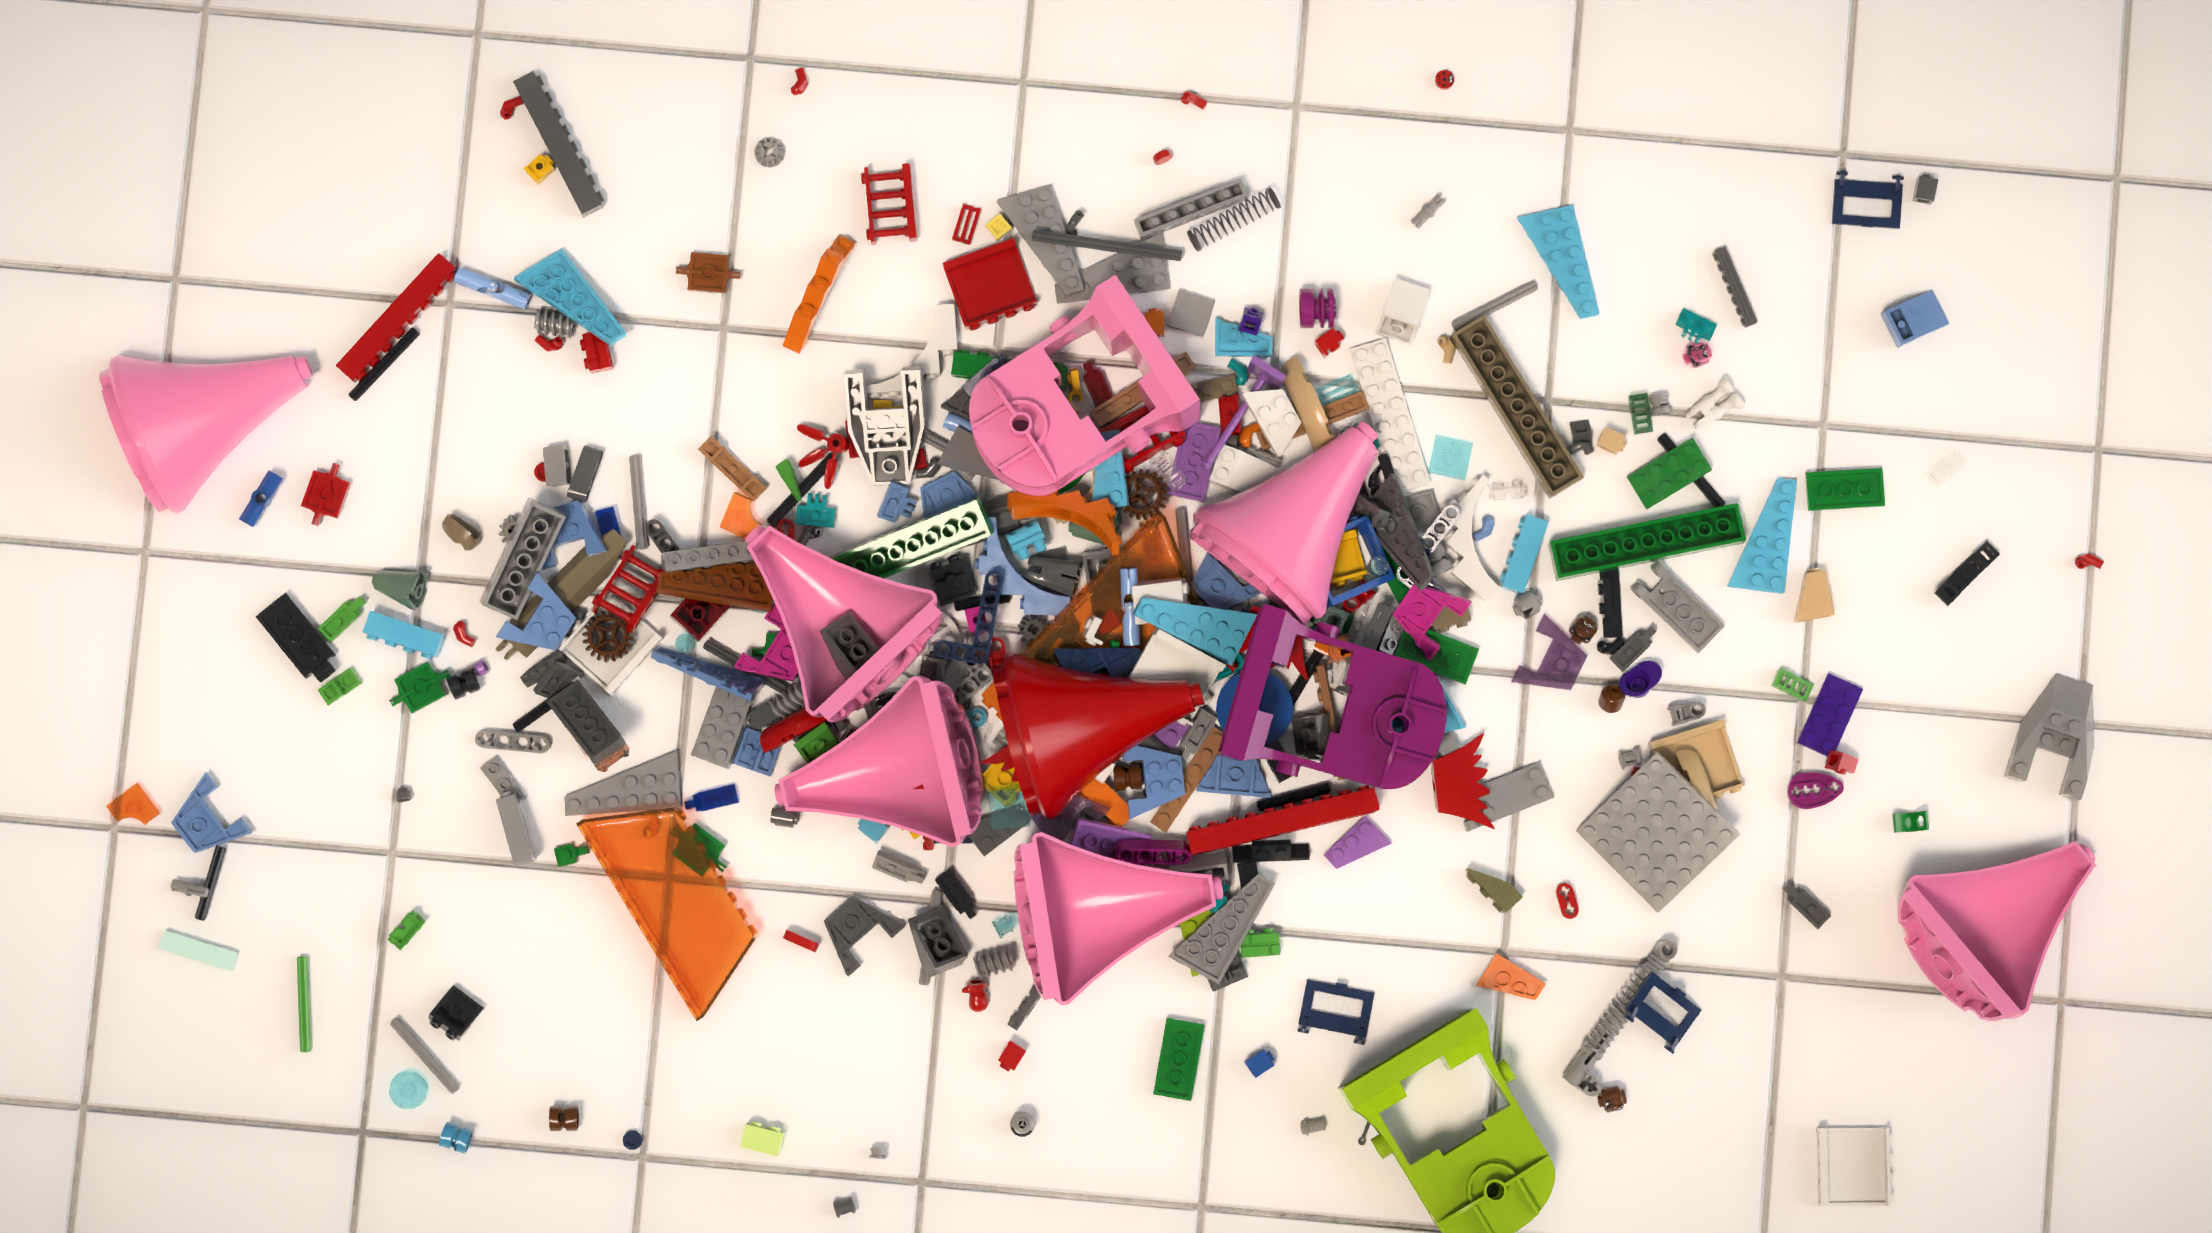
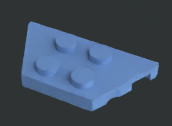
M1217 755L1196 788L1197 792L1271 797L1257 759L1239 762Z

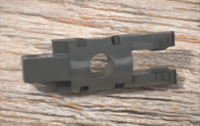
M556 650L529 668L520 678L528 688L539 682L554 660L565 664L567 657L562 654V651Z

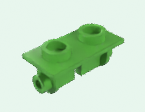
M412 910L400 922L404 927L401 929L399 926H396L388 935L389 938L387 940L401 951L426 921L417 912Z

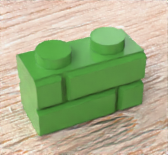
M1274 928L1262 929L1263 933H1255V930H1250L1240 947L1241 958L1280 955L1279 932H1274Z

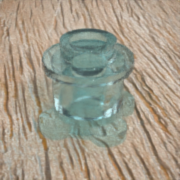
M1004 915V918L996 922L992 921L1000 939L1006 933L1014 932L1013 928L1016 927L1011 916L1007 918Z

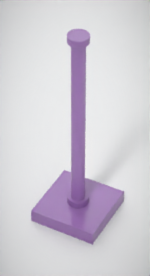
M1255 355L1252 357L1247 368L1249 373L1258 378L1250 392L1260 391L1264 383L1278 390L1286 378L1285 374ZM1245 401L1237 410L1206 460L1201 462L1200 465L1203 468L1211 470L1213 461L1248 409Z

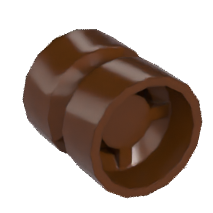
M1132 764L1128 768H1125L1124 765L1114 767L1115 791L1126 790L1127 787H1130L1131 790L1142 789L1140 764Z
M550 1106V1131H562L563 1128L566 1131H578V1106H566L565 1109L562 1106ZM564 1115V1122H561V1116Z

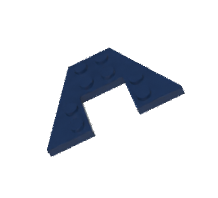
M1138 647L1053 649L1061 667L1093 673L1105 666L1109 676L1129 677L1142 653Z

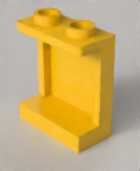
M1356 530L1343 533L1337 551L1330 586H1344L1346 581L1349 580L1358 582L1365 579L1364 576L1368 574L1357 541Z

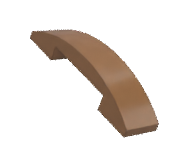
M712 436L699 447L698 450L753 502L767 489Z

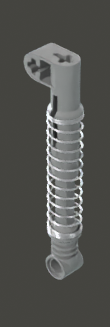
M1661 940L1656 943L1653 951L1654 955H1650L1651 959L1648 958V962L1641 964L1637 968L1640 976L1638 977L1633 974L1637 980L1635 982L1629 980L1632 984L1630 989L1624 986L1628 990L1626 995L1620 992L1624 998L1621 1001L1615 998L1619 1003L1616 1007L1611 1004V1010L1606 1011L1608 1013L1606 1017H1602L1603 1021L1601 1024L1597 1023L1599 1025L1596 1030L1593 1029L1594 1033L1592 1036L1588 1035L1590 1039L1587 1042L1584 1041L1581 1046L1582 1050L1563 1074L1562 1078L1583 1094L1594 1097L1601 1092V1082L1589 1071L1597 1061L1603 1058V1053H1607L1605 1049L1611 1047L1610 1042L1615 1041L1614 1037L1616 1035H1620L1619 1030L1624 1029V1023H1629V1020L1623 1016L1625 1013L1628 1015V1011L1624 1008L1649 973L1652 971L1660 977V970H1664L1663 966L1666 967L1665 963H1669L1677 955L1678 949L1674 942ZM1664 945L1670 947V952L1667 955H1664L1662 952ZM1586 1075H1588V1077L1585 1081L1592 1083V1086L1594 1087L1592 1090L1589 1089V1087L1585 1084H1582L1581 1087H1579V1085L1584 1080Z

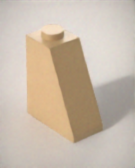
M1819 567L1808 570L1809 573L1803 576L1794 624L1835 615L1826 570H1820Z

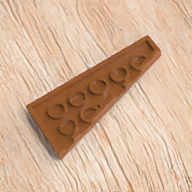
M755 561L750 564L736 563L712 566L710 569L696 568L694 571L664 572L658 575L656 594L771 612L772 595Z

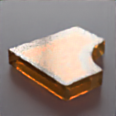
M734 492L720 528L746 539L747 535L754 528L763 524L758 522L752 514V499Z
M139 783L134 784L106 806L118 822L125 818H135L144 825H147L161 814Z

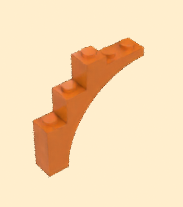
M838 235L830 248H827L821 256L815 275L807 285L802 302L794 312L783 343L784 347L798 354L801 353L807 344L818 314L835 279L854 249L855 242Z
M1079 490L1059 495L1058 491L1046 496H1031L1018 491L1007 494V507L1013 520L1029 517H1050L1073 522L1095 534L1106 545L1112 556L1119 554V546L1122 545L1120 535L1115 533L1114 516L1116 511L1114 505H1110L1107 498L1087 503L1086 498L1081 496Z

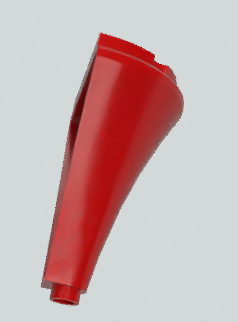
M1015 652L1005 654L1003 663L992 666L1003 726L1027 810L1030 816L1042 813L1043 817L1048 820L1055 819L1101 772L1128 751L1166 726L1195 712V707L1205 705L1199 682L1189 684L1188 679H1144L1108 676L1061 667Z

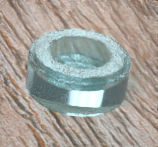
M1376 556L1370 559L1368 569L1372 575L1381 576L1387 572L1388 562L1384 557Z
M681 634L677 637L675 646L679 652L686 654L694 649L695 641L692 636Z

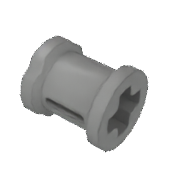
M1637 748L1632 752L1618 753L1622 770L1627 766L1641 765Z

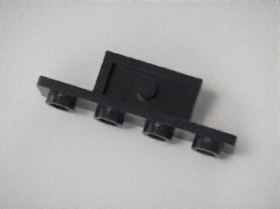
M1619 569L1600 572V584H1597L1598 595H1601V603H1599L1598 608L1599 614H1602L1603 637H1622Z
M1290 839L1252 841V845L1232 846V857L1234 863L1310 860L1308 843L1291 844Z

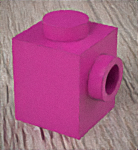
M980 606L965 609L970 634L974 633L975 635ZM984 613L982 615V620L984 623H987L986 616ZM982 631L979 633V635L985 634L986 632Z

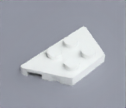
M1283 389L1242 392L1241 396L1276 457H1280L1302 423Z

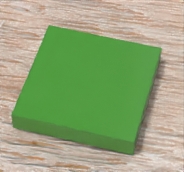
M823 722L793 745L806 763L809 764L840 742L826 723Z

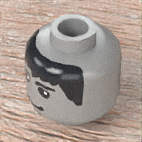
M1526 591L1524 594L1514 598V606L1512 608L1516 616L1528 619L1540 612L1542 602L1536 592Z
M1026 1112L1016 1113L1010 1121L1012 1132L1019 1137L1030 1135L1035 1128L1034 1118Z

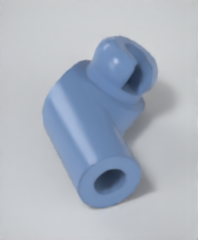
M1489 515L1482 518L1481 530L1472 534L1475 542L1492 534L1495 523L1494 519Z

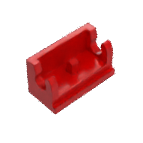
M1238 394L1218 398L1221 435L1239 409ZM1240 421L1231 435L1241 434Z

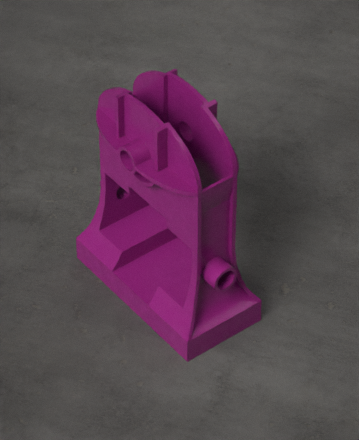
M1263 604L1258 610L1217 755L1239 762L1250 759L1278 761L1275 769L1276 772L1298 777L1300 766L1380 789L1402 788L1414 782L1425 772L1434 761L1440 748L1447 716L1443 688L1434 672L1421 663L1338 640L1337 636L1340 628L1337 626L1317 622L1314 631L1298 622L1287 610ZM1295 637L1351 652L1342 684L1350 686L1338 731L1337 733L1328 732L1319 763L1264 747L1273 715L1258 710L1270 666L1275 665L1284 668L1288 665ZM1395 717L1402 722V729L1399 733L1395 732L1392 728V721Z

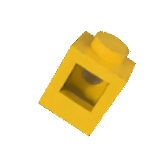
M541 154L523 168L537 185L541 184L555 171L552 166L554 162L548 155L543 157ZM539 164H543V168L541 170L537 169V166Z

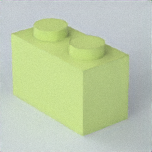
M751 1121V1124L745 1125L740 1147L779 1156L785 1133H781L780 1128L770 1126L769 1129L762 1128L761 1123Z

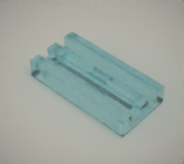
M1350 374L1317 388L1316 392L1322 406L1358 393V390ZM1348 380L1350 381L1349 384L1322 395V391ZM1348 388H1353V390L1349 392H1346L1342 395L1325 401V398L1330 397Z

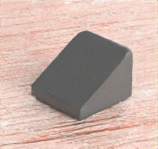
M1588 420L1569 422L1573 443L1577 441L1592 442V432Z

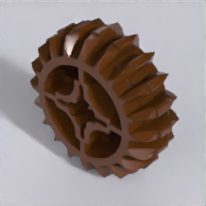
M1139 469L1138 474L1136 471H1132V478L1126 475L1128 480L1129 506H1126L1123 511L1124 513L1130 512L1129 517L1131 518L1136 515L1137 520H1141L1142 516L1145 521L1148 520L1149 516L1154 519V512L1160 515L1162 512L1159 508H1166V505L1162 504L1163 501H1169V498L1164 497L1165 494H1169V490H1163L1167 487V483H1161L1164 478L1162 476L1157 478L1158 473L1155 471L1152 474L1149 469L1145 471V474L1143 469ZM1141 480H1151L1155 486L1146 488L1141 483ZM1135 485V493L1130 496L1131 489ZM1142 491L1147 492V493L1144 495L1145 498H1141V497H1140V496L1143 495ZM1157 494L1156 501L1152 504L1151 499L1153 495ZM1142 502L1146 509L1137 510L1132 503Z
M601 611V618L594 614L595 622L592 619H588V622L592 624L591 627L588 625L584 626L589 632L582 633V636L588 637V639L583 640V644H590L585 649L586 651L593 649L590 654L592 657L598 653V661L604 656V662L607 663L609 657H611L613 662H616L615 655L622 659V651L628 654L629 652L625 647H633L631 643H628V640L633 641L635 638L629 636L631 633L626 631L627 623L624 624V619L621 618L619 620L617 615L613 617V613L610 611L608 616H606L605 612ZM606 621L616 622L609 629H604L600 626L601 623ZM620 627H622L624 632L622 644L616 639V634ZM595 629L601 635L597 646H595L593 641ZM601 630H603L605 633L612 632V639L616 642L614 643L612 640L605 641L606 637L604 636V633L601 632ZM608 644H613L617 647L616 650L611 652L601 651Z

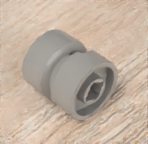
M1442 543L1438 544L1428 557L1435 577L1454 567L1450 558L1445 557L1446 550Z

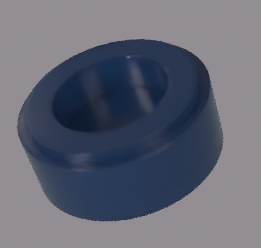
M632 1130L624 1134L623 1145L627 1149L636 1150L642 1145L643 1139L639 1132Z

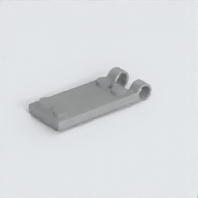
M1656 561L1650 569L1662 581L1651 592L1638 581L1630 589L1699 654L1725 625L1660 562ZM1660 589L1664 590L1663 595L1659 593Z
M1538 762L1482 784L1488 788L1490 793L1477 800L1482 801L1488 807V809H1480V811L1492 823L1553 799L1554 796L1542 766ZM1472 820L1463 823L1466 832L1484 826Z

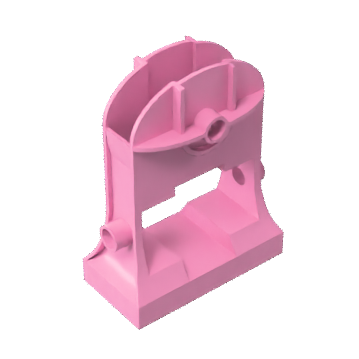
M1116 275L1095 288L1089 302L1075 318L1070 320L1068 316H1063L1049 326V330L1052 333L1051 336L981 379L972 392L969 404V417L974 441L985 464L1002 484H1006L1020 493L1031 496H1046L1058 491L1126 447H1129L1132 453L1141 451L1151 443L1152 440L1149 437L1151 435L1162 432H1182L1200 421L1199 397ZM1094 330L1112 356L1127 351L1144 377L1138 381L1139 397L1150 412L1108 441L1104 440L1088 415L1080 420L1059 387L1062 385L1061 374L1049 358L1051 354Z

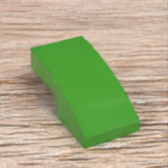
M352 667L318 689V692L329 706L359 687L363 682Z

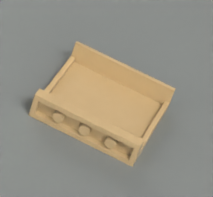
M1724 719L1648 743L1652 756L1658 751L1680 774L1675 752L1686 749L1696 752L1706 772L1714 799L1723 797V792L1730 791L1733 794L1742 791L1741 787L1745 786L1730 746Z

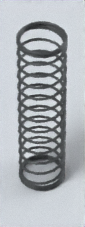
M1267 187L1265 195L1259 192V200L1256 196H1252V202L1246 199V207L1243 203H1239L1240 211L1237 207L1233 206V214L1226 209L1227 218L1222 213L1219 214L1220 221L1213 216V224L1209 220L1206 221L1207 228L1200 223V231L1196 227L1193 228V233L1191 230L1187 231V235L1197 252L1202 250L1195 229L1207 247H1209L1201 225L1207 231L1213 243H1215L1208 222L1214 228L1220 240H1222L1214 218L1218 221L1226 235L1229 236L1222 222L1221 215L1227 221L1233 233H1235L1227 211L1234 218L1240 229L1242 228L1237 220L1234 208L1241 215L1246 226H1248L1240 204L1245 208L1253 222L1255 221L1250 213L1247 201L1252 205L1260 219L1261 216L1256 208L1254 198L1261 205L1265 214L1268 215L1260 194L1265 198L1273 212L1274 209L1269 201L1267 192L1277 209L1281 208V204L1273 189Z

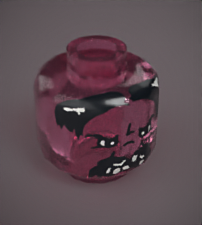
M1702 341L1698 344L1692 343L1687 345L1684 350L1685 354H1682L1684 363L1686 365L1689 364L1694 369L1708 364L1712 357L1708 344H1704Z

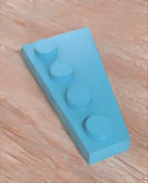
M1120 430L1101 432L1100 434L1105 441H1108L1119 434ZM1122 450L1095 467L1092 502L1107 498L1110 505H1114V508L1129 506Z

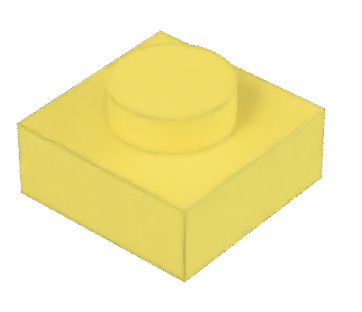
M1000 213L985 225L997 241L1012 229Z

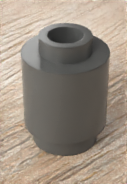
M785 807L772 808L770 823H775V826L794 828V825H798L799 813H796V811H786Z

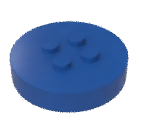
M1240 673L1227 681L1217 699V719L1223 732ZM1268 673L1258 708L1260 711L1273 715L1265 746L1279 740L1285 734L1293 716V701L1289 690L1279 678Z

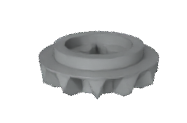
M773 137L763 138L757 143L754 154L760 165L771 168L783 161L785 149L779 140ZM764 147L768 149L774 147L773 153L776 157L771 155L765 157L766 151Z

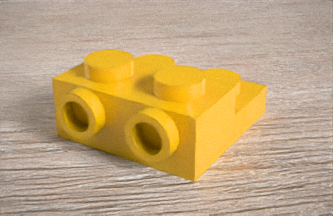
M1004 763L992 764L982 774L983 787L1004 807L1007 805L1011 807L1018 800L1016 795L1021 791L1019 782H1012L1015 768L1001 771Z

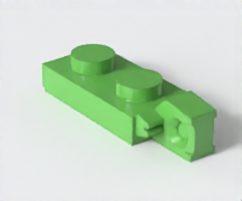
M359 596L354 602L349 600L347 603H343L318 627V630L332 643L362 613L360 609L367 602Z

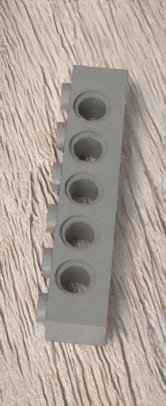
M1240 178L1134 219V225L1142 241L1161 232H1166L1241 203L1247 199L1248 195Z
M746 542L663 552L661 555L663 573L680 570L683 572L694 571L696 568L709 569L712 566L736 563H753L754 559L746 548L748 546Z

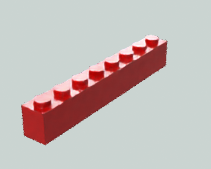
M438 253L335 366L354 383L360 382L367 375L366 371L370 367L373 368L379 362V357L392 348L394 340L396 338L400 339L405 334V328L409 324L413 325L418 319L417 315L422 310H427L431 305L430 301L444 291L443 287L448 282L451 283L454 280L457 269Z

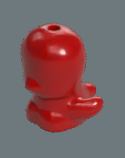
M970 980L967 982V986L962 989V993H969V1008L974 1012H982L988 1007V999L985 992L988 984L984 980Z

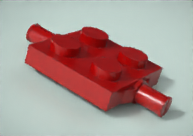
M332 463L329 473L313 470L301 503V507L315 513L311 522L312 525L319 526L322 516L338 519L351 483L336 476L340 467L339 464Z

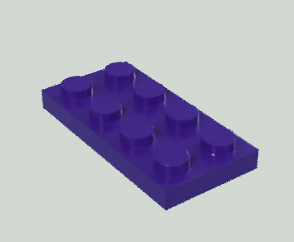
M1827 673L1796 743L1828 757L1830 750L1836 751L1863 688Z

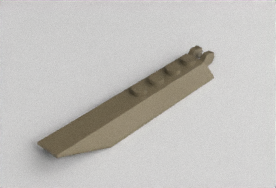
M615 529L600 537L607 552L587 556L586 547H584L547 583L570 611L576 609L609 576L627 542ZM535 595L523 607L518 620L512 618L509 622L523 630L542 598ZM504 639L495 650L497 652L502 651L510 642L514 647L505 654L504 659L507 661L517 651L527 658L537 646Z

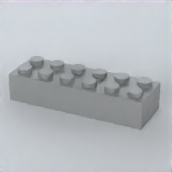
M528 497L480 599L482 606L518 620L531 592L527 589V586L535 573H540L566 518L563 512Z

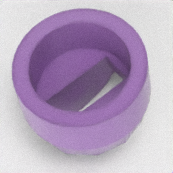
M482 659L473 665V671L477 670L475 675L483 676L489 673V669Z

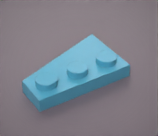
M1215 318V357H1253L1254 355L1256 357H1272L1273 337L1259 332L1257 336L1239 331L1238 325Z

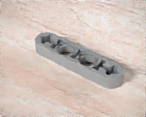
M483 730L479 731L475 736L476 744L486 749L544 754L549 751L551 746L550 741L546 737L538 735ZM483 734H486L487 738L493 739L492 735L495 734V746H491L493 742L486 741L485 745H482L479 737H483ZM501 736H506L509 741L504 747L498 744V739ZM526 738L527 746L522 749L517 746L518 739ZM531 738H534V743H540L543 739V742L547 744L546 747L540 750L538 746H532L533 750H529Z

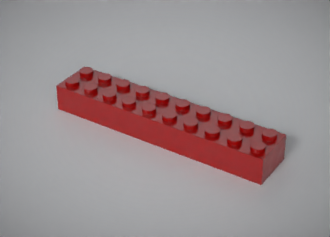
M1369 785L1358 787L1357 791L1352 793L1349 789L1339 792V796L1332 797V794L1320 796L1318 801H1313V798L1303 800L1301 805L1297 806L1294 803L1283 805L1280 810H1276L1273 807L1265 809L1263 811L1264 814L1257 815V812L1245 814L1243 819H1238V816L1227 818L1226 823L1220 824L1219 821L1208 823V827L1201 828L1200 825L1189 827V831L1185 833L1191 855L1194 856L1376 813L1380 808L1375 787L1370 788Z

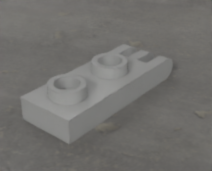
M496 756L480 767L499 794L510 791L511 794H519L523 800L527 798Z

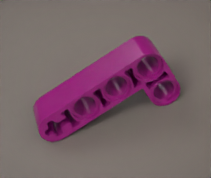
M1122 839L1115 844L1113 859L1131 864L1184 865L1189 863L1192 858L1189 846L1184 840Z

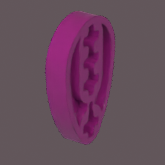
M1814 772L1801 773L1790 780L1787 786V796L1792 805L1802 810H1808L1826 805L1842 794L1844 786L1840 780L1829 775ZM1833 783L1839 786L1836 793L1833 790H1825V788L1832 786ZM1814 785H1816V788H1820L1817 796L1814 792H1810L1807 794L1808 797L1801 793L1796 798L1791 793L1795 789L1794 787H1797V790L1804 789V786L1807 789H1812Z

